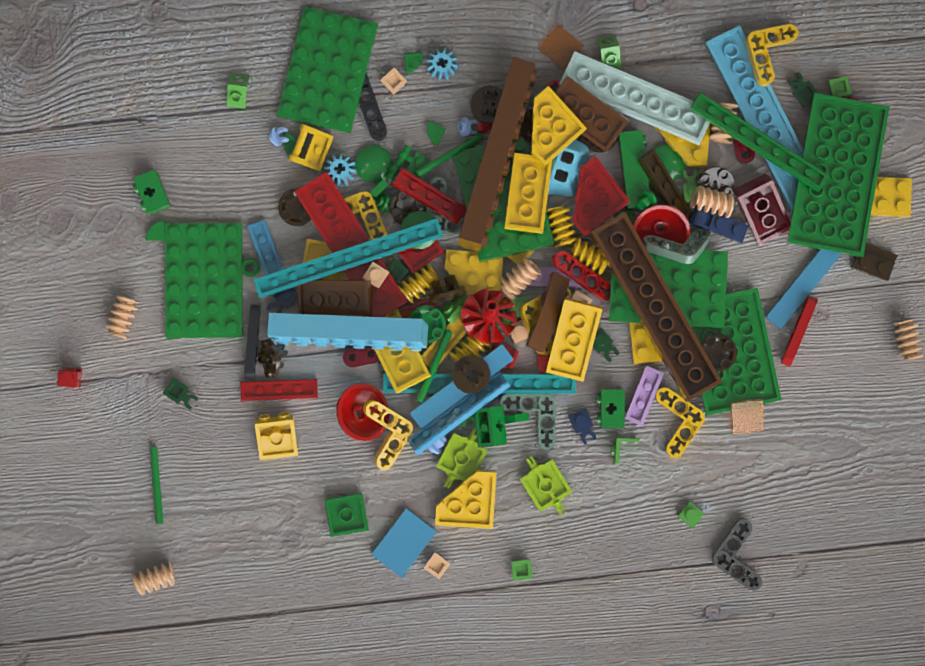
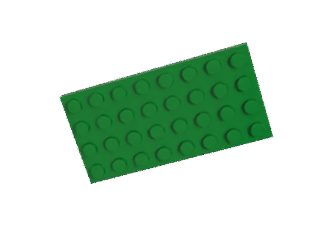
M819 93L813 94L802 158L827 173L829 177L819 192L798 180L787 243L858 257L864 256L890 107Z

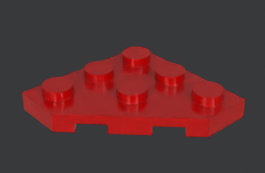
M596 156L580 168L573 223L583 236L586 237L591 231L595 230L631 202Z

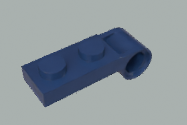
M695 205L689 224L696 228L706 229L737 243H743L749 226L732 218H725V215L718 216L717 212L711 214L710 209L708 212H704V207L701 210H697V205Z

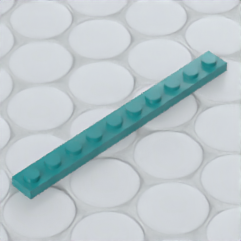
M436 218L254 279L259 298H263L443 238V234Z
M383 373V393H396L387 374ZM435 374L427 393H437L453 381L452 374ZM503 374L510 387L501 394H576L575 379L552 374ZM423 381L400 393H419Z

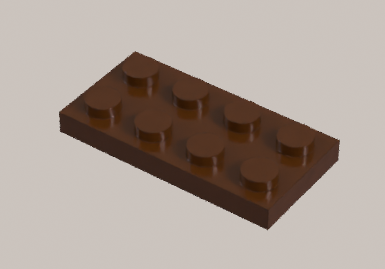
M566 76L555 92L587 128L582 135L605 152L610 149L629 122L627 118L569 76Z
M314 280L297 286L298 314L372 317L371 280Z

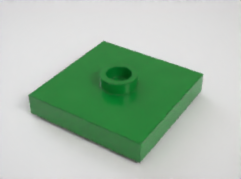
M363 493L324 499L330 537L369 531Z

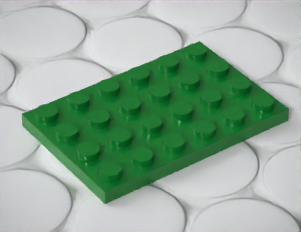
M304 7L277 117L351 134L379 24Z
M523 136L518 137V140H514L516 142L514 153L532 155L529 142ZM486 145L463 150L454 156L466 210ZM514 154L512 158H508L511 160L507 176L503 175L505 184L502 194L498 193L500 199L497 211L492 212L495 215L491 230L487 229L489 238L486 248L482 247L481 252H477L479 263L554 246L547 213H545L543 234L505 229Z
M242 223L165 224V338H243Z
M704 250L696 261L691 264H684L649 253L690 326L723 329L725 324L728 252ZM611 272L608 321L640 323Z
M758 288L726 294L725 324L723 329L691 327L700 344L708 336L723 334L733 340L737 348V358L734 364L725 371L717 372L722 383L701 394L705 416L781 401Z

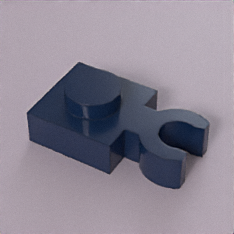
M294 288L275 293L273 297L277 300L269 303L267 309L270 310L272 306H276V313H281L283 305L289 308L297 298V291Z
M586 408L568 416L575 433H582L581 441L584 445L587 444L585 440L587 435H591L592 439L596 440V435L589 430L594 425Z

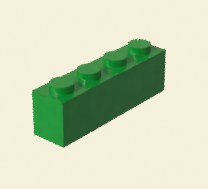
M642 130L621 132L618 136L624 194L631 202L626 206V211L639 209L636 206L640 201L639 194L643 190L649 191L648 184H651L638 162V159L645 155L644 146H647L646 135L642 134Z

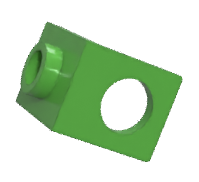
M616 36L597 38L601 52V62L620 69V47ZM612 41L610 44H604L603 42Z
M231 73L227 86V107L246 108L247 86L250 75ZM234 79H243L244 81L237 82Z
M615 438V445H611V456H614V464H619L620 441L640 442V439Z

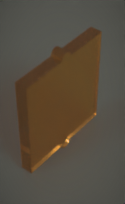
M557 25L552 33L546 36L547 39L538 50L565 70L574 51L579 52L584 45Z
M745 399L744 401L731 403L733 435L744 433L749 435L752 432L765 431L763 399Z

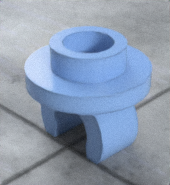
M463 117L457 127L460 135L466 137L477 134V131L471 129V125L476 124L477 121Z
M284 127L271 128L269 133L271 143L275 146H281L283 143L288 142L289 138L283 137V133L287 132L288 129Z
M443 436L428 447L430 452L440 454L447 438Z

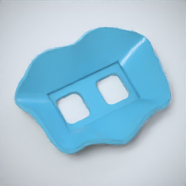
M574 140L563 150L574 154L571 164L561 162L562 152L552 160L548 194L571 197L576 193L580 168L587 163L589 154L588 147L577 140ZM557 169L568 172L565 182L554 179Z

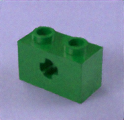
M155 169L133 178L135 181L132 184L136 194H140L142 198L140 205L143 212L147 211L149 215H153L171 207L158 172ZM149 189L155 191V193H152L154 196L150 197L149 195H146L147 193H149Z
M601 389L600 394H597L596 398L597 405H600V413H597L596 418L597 424H600V428H625V389ZM609 403L613 404L612 407L615 406V411H612L611 414H608L609 411L606 412L605 409L609 406Z
M503 406L480 408L476 411L475 422L478 448L506 445L507 437Z

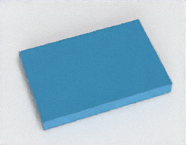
M406 508L371 555L402 578L437 531Z

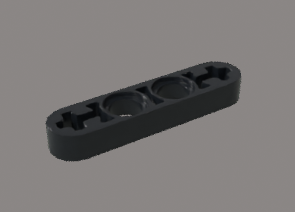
M366 74L363 84L365 87L367 85L369 87L362 88L361 95L364 92H369L372 97L368 102H363L360 97L359 104L371 137L379 142L386 139L388 132L369 77ZM370 110H376L378 116L376 119L370 120L367 117V113ZM377 123L379 129L384 130L381 133V137L374 135L376 128L374 125L370 127V124Z
M251 304L244 369L245 379H255L261 318V305Z

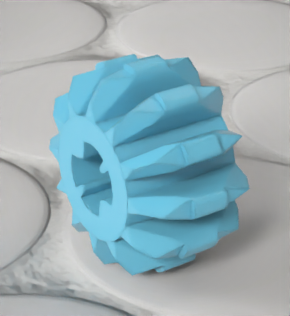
M437 48L435 50L436 55L430 53L431 59L426 60V64L430 65L427 67V71H433L431 73L432 78L438 74L439 81H441L443 75L446 80H449L448 73L454 76L455 72L452 69H458V65L454 64L458 59L457 57L451 58L453 51L446 54V48H443V53H440ZM439 61L447 63L445 64V68L437 66L439 65Z
M341 153L339 159L332 155L334 161L332 162L327 159L326 163L330 166H325L324 171H329L328 174L332 177L333 182L337 180V186L341 185V181L348 185L347 178L352 181L354 180L350 173H356V169H352L355 166V162L348 163L350 161L349 156L343 160V154ZM339 166H342L343 169H345V171H342L341 174H338V172L335 171V169H339Z

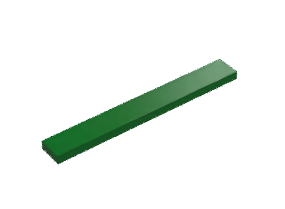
M700 92L689 109L813 190L819 192L828 179L829 175L703 93Z

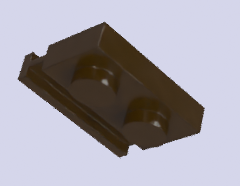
M866 243L864 256H855L851 268L887 282L898 255Z

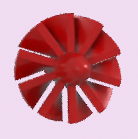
M485 288L473 295H469L461 311V324L470 338L474 337L483 344H489V330L492 327L490 342L504 341L505 339L495 323L499 324L506 337L512 333L515 326L501 321L499 317L516 323V311L500 313L499 310L515 307V304L507 297H504L496 304L504 295L502 291H488V288Z

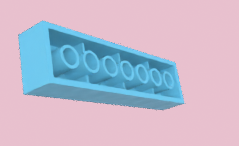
M269 313L267 336L273 342H277V345L284 344L285 346H288L289 343H296V346L305 347L309 343L315 344L316 347H326L327 344H332L336 348H345V345H352L356 349L372 346V349L382 350L383 347H391V350H402V347L410 348L411 351H421L422 348H427L428 325L423 319Z

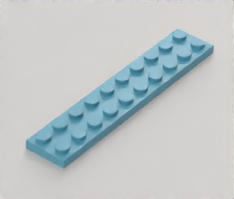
M740 25L707 41L705 45L733 100L738 105L743 119L802 157L803 148L771 85L760 86L755 80L745 45L746 37ZM764 158L792 212L798 179Z

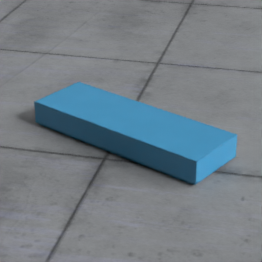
M265 219L248 225L247 228L265 276L284 270Z

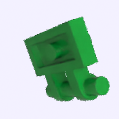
M405 145L403 150H400L397 154L398 158L394 165L390 166V172L386 178L393 181L404 161L409 163L406 170L417 176L415 170L432 160L419 152H416L412 158L408 155L412 148ZM426 173L418 178L423 180Z

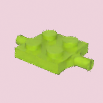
M473 428L469 437H461L453 433L436 466L449 475L443 485L448 489H451L455 479L464 481L478 470L488 451L483 447L478 448V444L475 442L477 432L473 436L476 431L475 428Z
M533 456L527 458L526 461L532 470L522 477L520 481L539 512L552 506L556 508L559 515L567 512L561 501L572 493V490L553 459L545 464L538 465Z

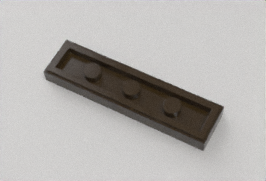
M652 149L639 158L638 162L663 203L678 208L687 218L691 216L693 212L656 151Z

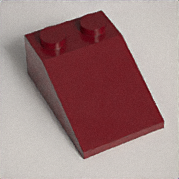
M766 173L733 189L737 205L758 245L789 230L790 220L773 180Z

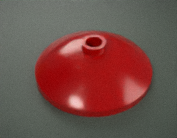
M656 204L647 207L638 214L633 223V227L642 242L644 237L648 235L658 236L680 244H684L690 237V225L685 214L678 208L667 204ZM659 224H663V225H664V227H662V228H658L657 226H658Z
M360 383L348 387L340 395L336 406L339 426L347 436L357 441L373 440L379 437L386 429L385 426L364 414L363 406L368 400H375L389 409L384 395L377 388L369 384ZM375 406L369 407L371 412H375L378 415L381 413L379 410L375 409ZM389 413L384 416V423L386 424L389 422Z

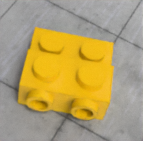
M281 412L275 417H270L269 414L259 415V418L255 419L260 460L298 456L294 414L289 415V412Z

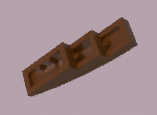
M557 272L550 273L546 291L542 292L538 310L534 311L526 346L541 353L545 351L566 296L569 278Z

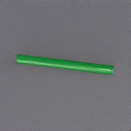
M478 133L415 170L418 177L424 175L481 141L482 136Z
M447 329L428 369L431 377L423 381L416 397V401L421 403L424 401L453 332Z
M150 447L156 524H163L157 447Z

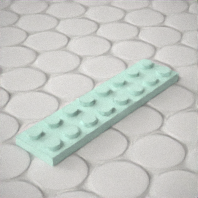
M575 51L559 83L560 86L566 76H569L614 110L697 145H700L710 123L689 109L694 101Z

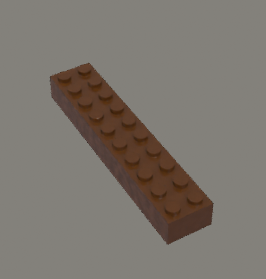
M515 57L512 59L459 235V247L476 252H481L482 247L486 248L489 238L487 229L491 230L495 214H492V212L497 211L500 199L498 193L502 194L505 184L503 175L507 176L511 160L508 158L513 157L516 145L514 140H518L521 130L519 122L523 123L527 106L524 104H529L532 91L530 87H534L537 70H534L535 63Z
M626 213L591 231L592 239L686 402L722 383Z

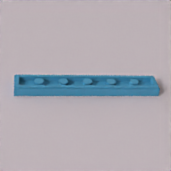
M820 249L765 318L777 328L782 329L842 253Z
M503 344L483 358L489 365L490 377L514 360ZM452 381L410 414L422 429L468 393L459 390Z
M500 371L490 377L488 385L481 392L467 394L407 440L414 452L419 455L509 388L510 385Z

